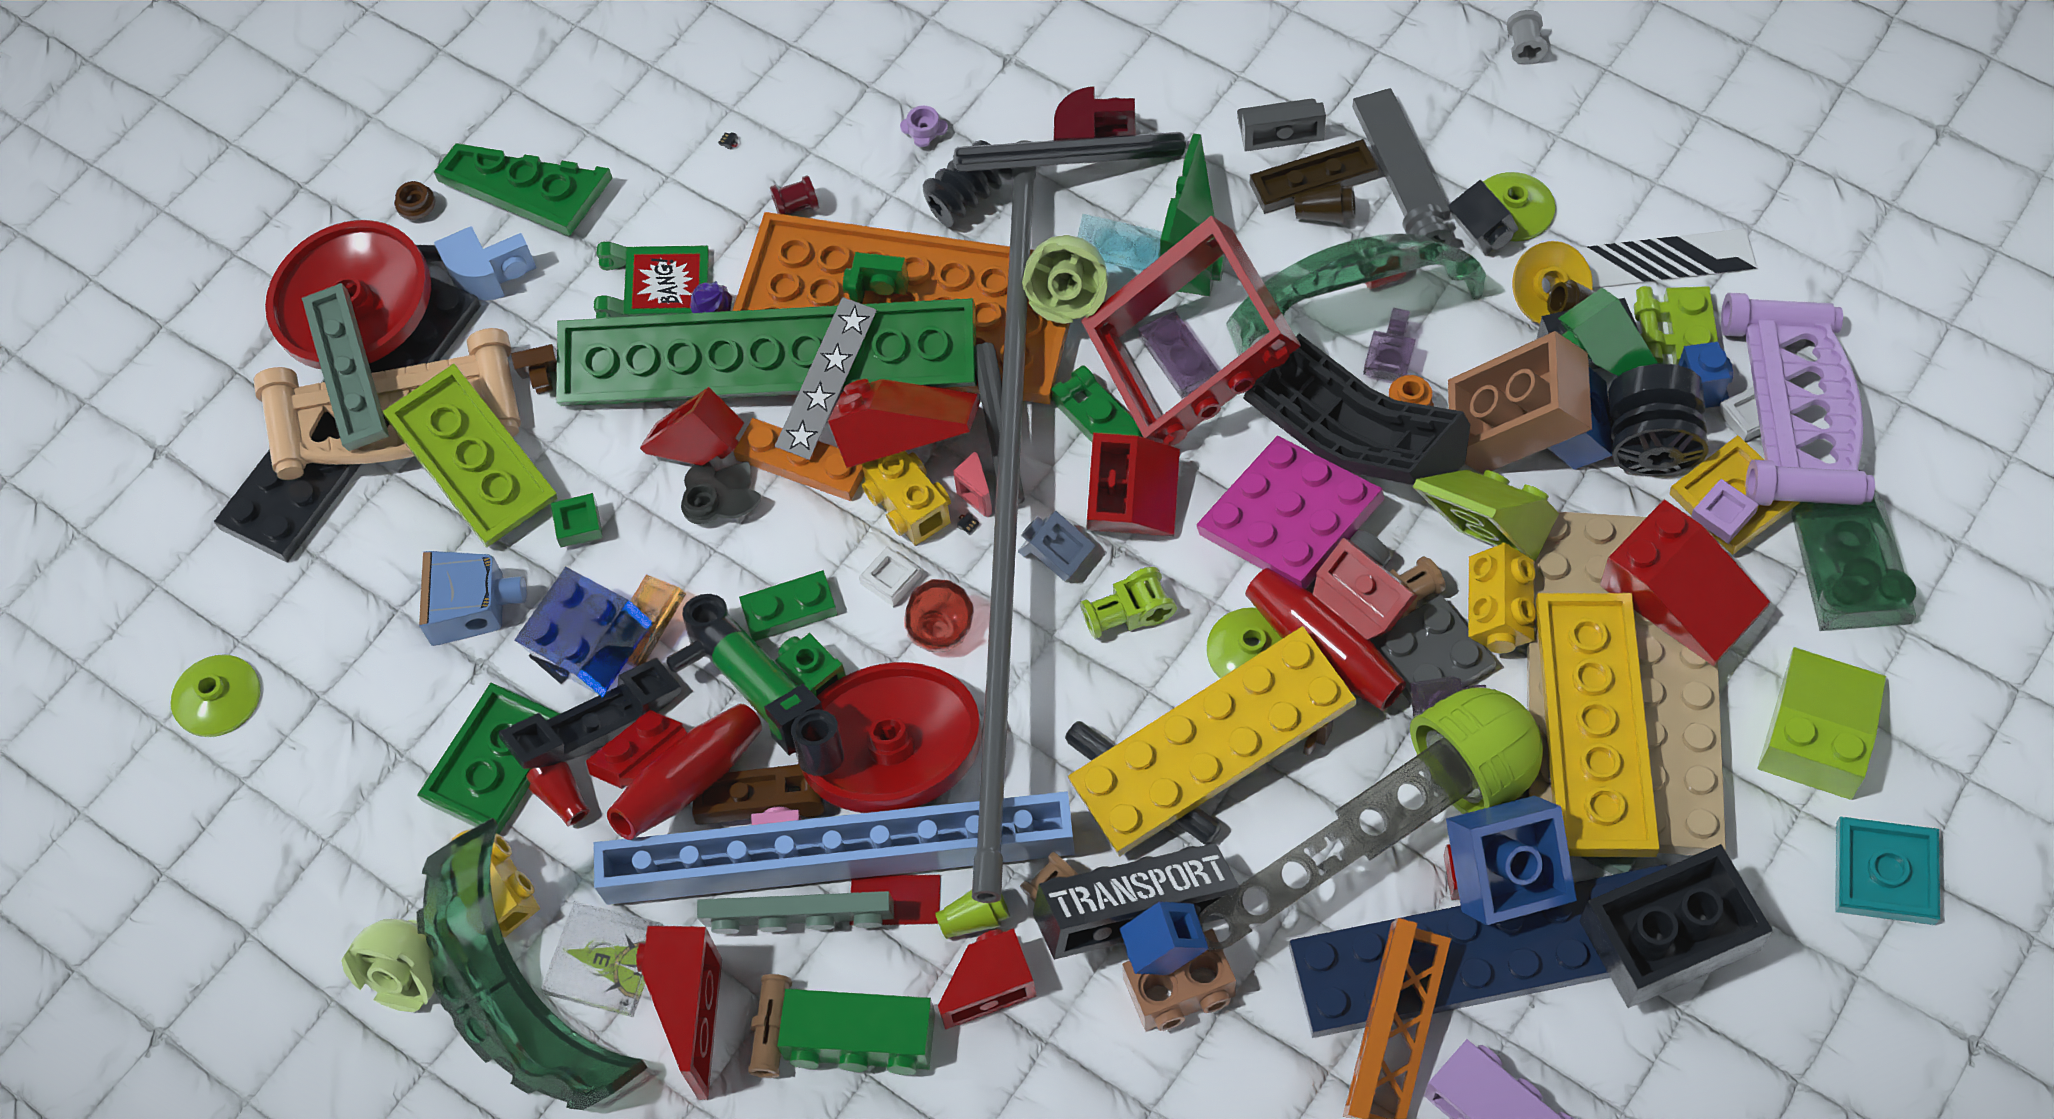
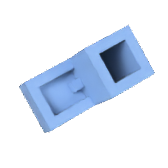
M470 226L434 242L454 286L477 296L478 300H495L504 297L505 295L500 284L519 278L537 268L522 233L483 249L473 227Z

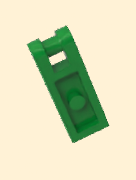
M1082 365L1071 373L1072 378L1065 383L1058 382L1052 386L1051 399L1054 404L1091 442L1093 440V433L1143 437L1135 420L1096 381L1094 375L1086 366ZM1082 392L1087 398L1078 403L1073 397Z

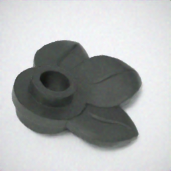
M710 462L703 466L694 464L684 478L686 491L681 501V510L684 517L694 524H706L718 517L738 518L756 508L762 497L758 492L749 489L752 482V471L749 462L731 465L718 471L715 470Z

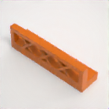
M1397 918L1391 923L1342 1117L1349 1119H1388L1370 1113L1376 1088L1388 1082L1399 1100L1394 1119H1407L1451 938L1417 929V923ZM1413 940L1437 947L1432 967L1418 975H1415L1408 963ZM1406 973L1409 980L1403 983L1404 975ZM1430 974L1425 992L1419 980ZM1413 985L1423 1002L1419 1016L1403 1024L1396 1012L1400 991ZM1394 1021L1397 1028L1390 1032L1392 1022ZM1418 1023L1413 1041L1407 1028ZM1400 1033L1411 1053L1408 1064L1391 1073L1383 1058L1388 1039ZM1380 1070H1382L1385 1077L1378 1080ZM1406 1071L1402 1089H1400L1395 1077Z

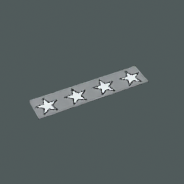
M842 297L775 447L810 460L877 311L876 309Z

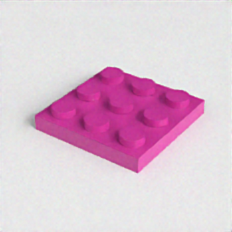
M1277 435L1201 518L1196 526L1200 536L1261 569L1270 568L1306 589L1316 578V572L1343 537L1350 539L1383 502L1384 494L1381 487Z

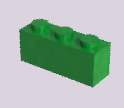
M785 989L777 1046L784 1060L790 1061L789 1063L792 1066L798 1068L814 1069L819 1067V1063L838 1064L840 1069L851 1072H863L868 1069V1066L887 1067V1071L894 1074L913 1075L917 1069L930 1070L935 1010L931 998Z

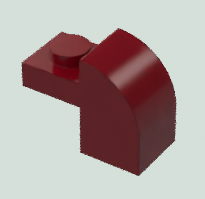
M1094 86L1078 89L1067 95L1059 103L1054 114V140L1136 135L1135 98L1113 97L1109 99H1095Z

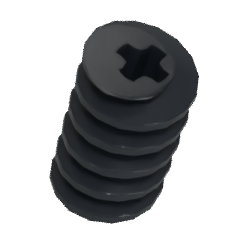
M979 140L974 142L972 146L991 144L986 141ZM951 160L947 165V169H939L935 174V178H928L924 181L922 185L923 194L934 216L946 227H951L954 225V220L950 212L959 218H963L966 215L963 202L970 208H976L978 200L975 193L982 199H987L990 196L987 184L993 189L999 190L1002 187L1000 176L1005 180H1011L1012 169L958 172L955 169L953 160Z

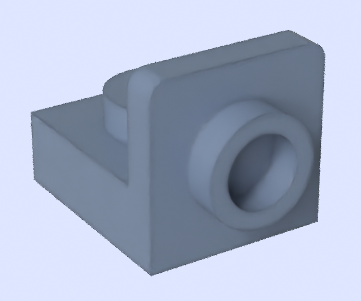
M1054 511L1044 520L1039 516L1032 520L1021 534L1026 541L1017 552L1023 557L1029 553L1034 554L1065 581L1072 576L1096 545L1061 514Z

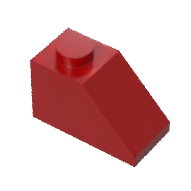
M707 387L656 422L640 446V449L648 455L703 466L716 456L724 459L736 448L739 443L736 436L745 422L710 387Z
M1014 928L1005 932L1001 929L985 932L976 939L975 943L967 946L938 1004L945 1030L1036 997L1034 980Z

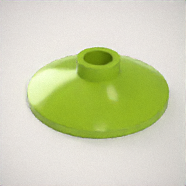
M1505 172L1493 175L1483 181L1511 213L1519 229L1513 234L1510 241H1525L1542 234L1552 223L1555 214V200L1549 188L1537 178L1519 172Z
M1256 608L1237 609L1224 615L1212 627L1207 639L1206 651L1208 662L1213 672L1219 678H1222L1282 638ZM1256 638L1260 640V643L1256 646H1249L1244 640Z
M214 655L199 660L186 669L177 680L171 694L172 714L184 730L196 736L217 737L232 732L244 724L257 707L261 691L258 675L246 661L236 656ZM215 686L213 691L205 693L210 687Z

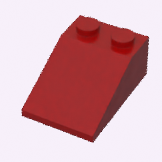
M860 379L844 387V391H842L828 419V423L845 466L849 468L970 432L980 400L978 394L886 379L869 383L868 379Z
M1665 499L1608 557L1600 586L1609 593H1632L1633 610L1712 666L1718 663L1770 604L1769 599L1704 526Z
M647 926L645 943L640 942L637 948V970L642 972L681 1074L698 1100H708L723 959L706 927Z

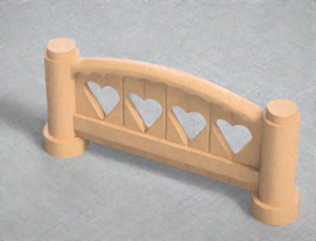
M487 328L474 332L467 339L468 356L371 373L382 411L452 364H455L512 437L516 436L519 433L518 427L521 425L508 362V357L511 354V345L507 332L498 328ZM285 367L268 368L255 375L253 379L256 398L263 403L272 468L277 473L278 478L283 480L297 479L304 474L303 469L309 463L369 464L414 457L413 453L391 425L387 428L389 437L352 451H348L342 446L340 438L328 437L322 442L311 440V436L323 413L329 412L334 417L325 382L299 387L296 372Z

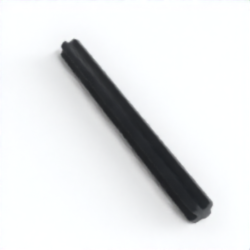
M1168 132L964 146L955 148L953 163L956 171L966 172L1182 156L1187 144L1183 133Z

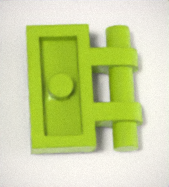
M1642 286L1636 290L1637 302L1633 305L1635 319L1640 322V335L1658 364L1663 363L1662 354H1672L1673 364L1678 365L1684 346L1718 342L1709 286L1666 288L1664 302L1654 299L1652 287ZM1658 322H1667L1669 334L1659 331Z

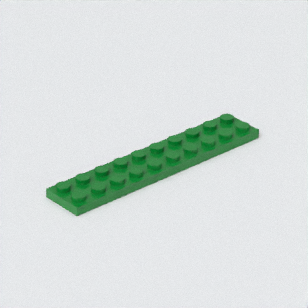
M973 298L863 304L877 311L840 393L844 391L846 385L860 379H868L869 383L886 379L937 388L977 386L975 371L976 318L975 301ZM838 305L557 320L556 403L561 406L690 400L707 387H710L720 398L798 395Z

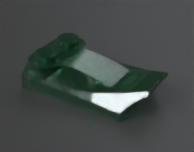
M1876 490L1872 501L1863 502L1862 505L1800 502L1792 509L1791 515L1819 631L1909 625L1913 623L1916 618L1913 604L1916 597V586L1913 580L1904 572L1884 501Z

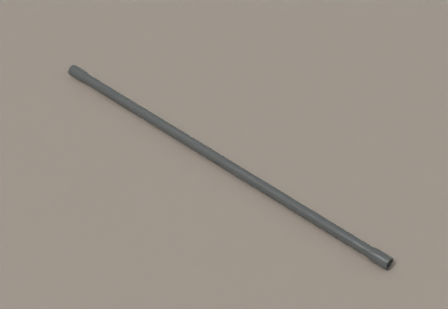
M1021 140V141H1018V142H1016V143L1031 142V141ZM1036 166L1012 168L1013 195L977 852L974 856L972 898L981 903L998 902L1001 900L1003 856L1001 854L1028 309V297L1025 294V290H1023L1022 280L1026 262L1030 257L1033 186L1036 178Z

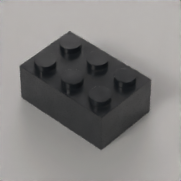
M1722 844L1588 900L1579 920L1627 1008L1761 951L1773 932Z

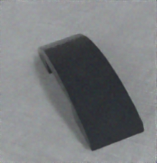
M655 657L619 674L617 687L548 720H545L539 712L499 731V738L523 769L547 767L560 762H566L603 747L649 710L658 713L681 693V686L659 659Z

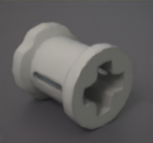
M1523 10L1513 14L1506 23L1508 33L1513 36L1514 46L1511 48L1513 60L1524 64H1532L1542 60L1548 52L1547 42L1541 38L1542 16L1534 10Z

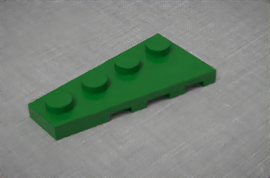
M455 143L434 170L436 179L440 183L569 237L613 178L610 168L596 166L595 170L579 168L578 163L561 160L559 165L541 162L539 156L526 154L523 157L516 158L505 156L502 150Z

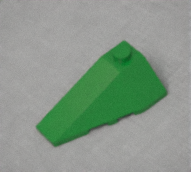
M1193 133L1184 159L1182 176H1178L1175 198L1170 200L1160 238V256L1211 215L1215 217L1201 134ZM1221 256L1177 292L1210 297L1213 282L1221 281L1225 257Z

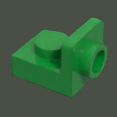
M855 252L852 268H846L843 276V292L849 294L850 300L860 304L863 303L865 291H873L880 295H890L892 293L906 295L909 285L905 257Z

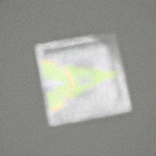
M574 901L542 983L541 991L544 995L634 1017L646 984L642 972L637 970L636 954L638 944L640 942L645 943L647 926L664 925L660 922Z

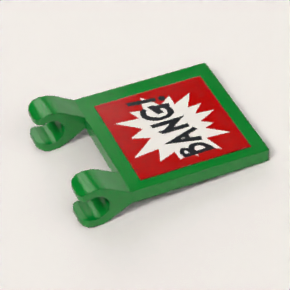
M600 242L597 245L596 254L599 258V267L602 270H615L626 265L624 300L607 295L597 296L594 299L593 308L596 312V318L692 313L690 303L693 290L699 284L708 283V245L626 247L613 242Z

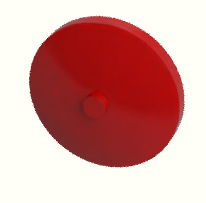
M354 220L331 225L300 242L280 263L267 290L265 303L266 319L273 336L291 357L306 366L321 369L302 298L342 283L349 292L368 363L370 364L395 350L418 326L430 299V271L418 247L412 239L398 228L372 220Z
M894 662L857 670L835 681L817 696L821 701L823 710L834 715L838 722L844 750V760L841 766L834 772L822 776L810 775L803 770L802 773L809 786L820 797L846 810L870 813L921 806L954 787L973 765L979 753L982 739V727L977 704L970 691L961 681L936 667L918 663Z

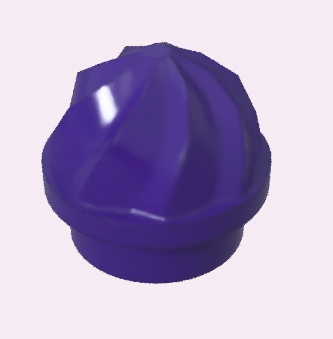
M717 281L699 284L691 295L692 313L730 311L732 296L728 292L727 286L719 285Z

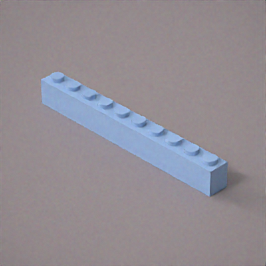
M1068 791L1004 798L1001 842L1003 862L1048 858L1052 852L1059 856L1075 855ZM979 801L637 837L632 840L618 839L594 842V888L606 905L973 866L974 856L977 852Z

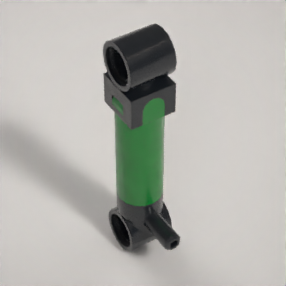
M709 593L700 594L686 602L683 607L682 616L690 645L667 657L666 663L669 669L677 673L706 656L769 724L771 736L789 756L796 752L801 770L810 775L822 776L838 769L844 760V750L835 716L823 710L821 701L804 683L798 687L729 615L723 598Z

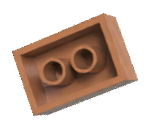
M1554 331L1448 379L1449 409L1463 411L1471 425L1465 464L1484 474L1485 470L1493 471L1592 430L1588 353Z

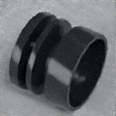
M1657 363L1638 366L1623 372L1612 381L1608 390L1609 414L1613 424L1611 428V438L1613 441L1612 456L1617 466L1626 472L1639 476L1660 477L1675 475L1693 469L1705 460L1709 452V446L1706 436L1707 425L1703 416L1705 413L1704 388L1701 377L1689 368L1676 364Z

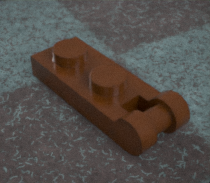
M799 764L727 772L693 801L692 815L696 825L751 819V814L764 813L765 810L772 807H786L790 810L798 809L802 816L815 817L824 812V799L809 786ZM798 786L801 788V791L788 792V787Z

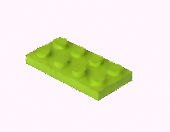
M452 364L382 411L385 419L486 548L558 499L557 493L455 364Z

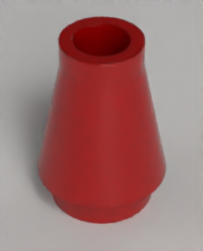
M560 762L547 767L532 768L527 774L526 778L530 782L529 790L556 813L566 826L575 825L590 812L567 762Z

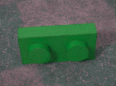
M824 570L739 597L751 638L754 641L838 615Z

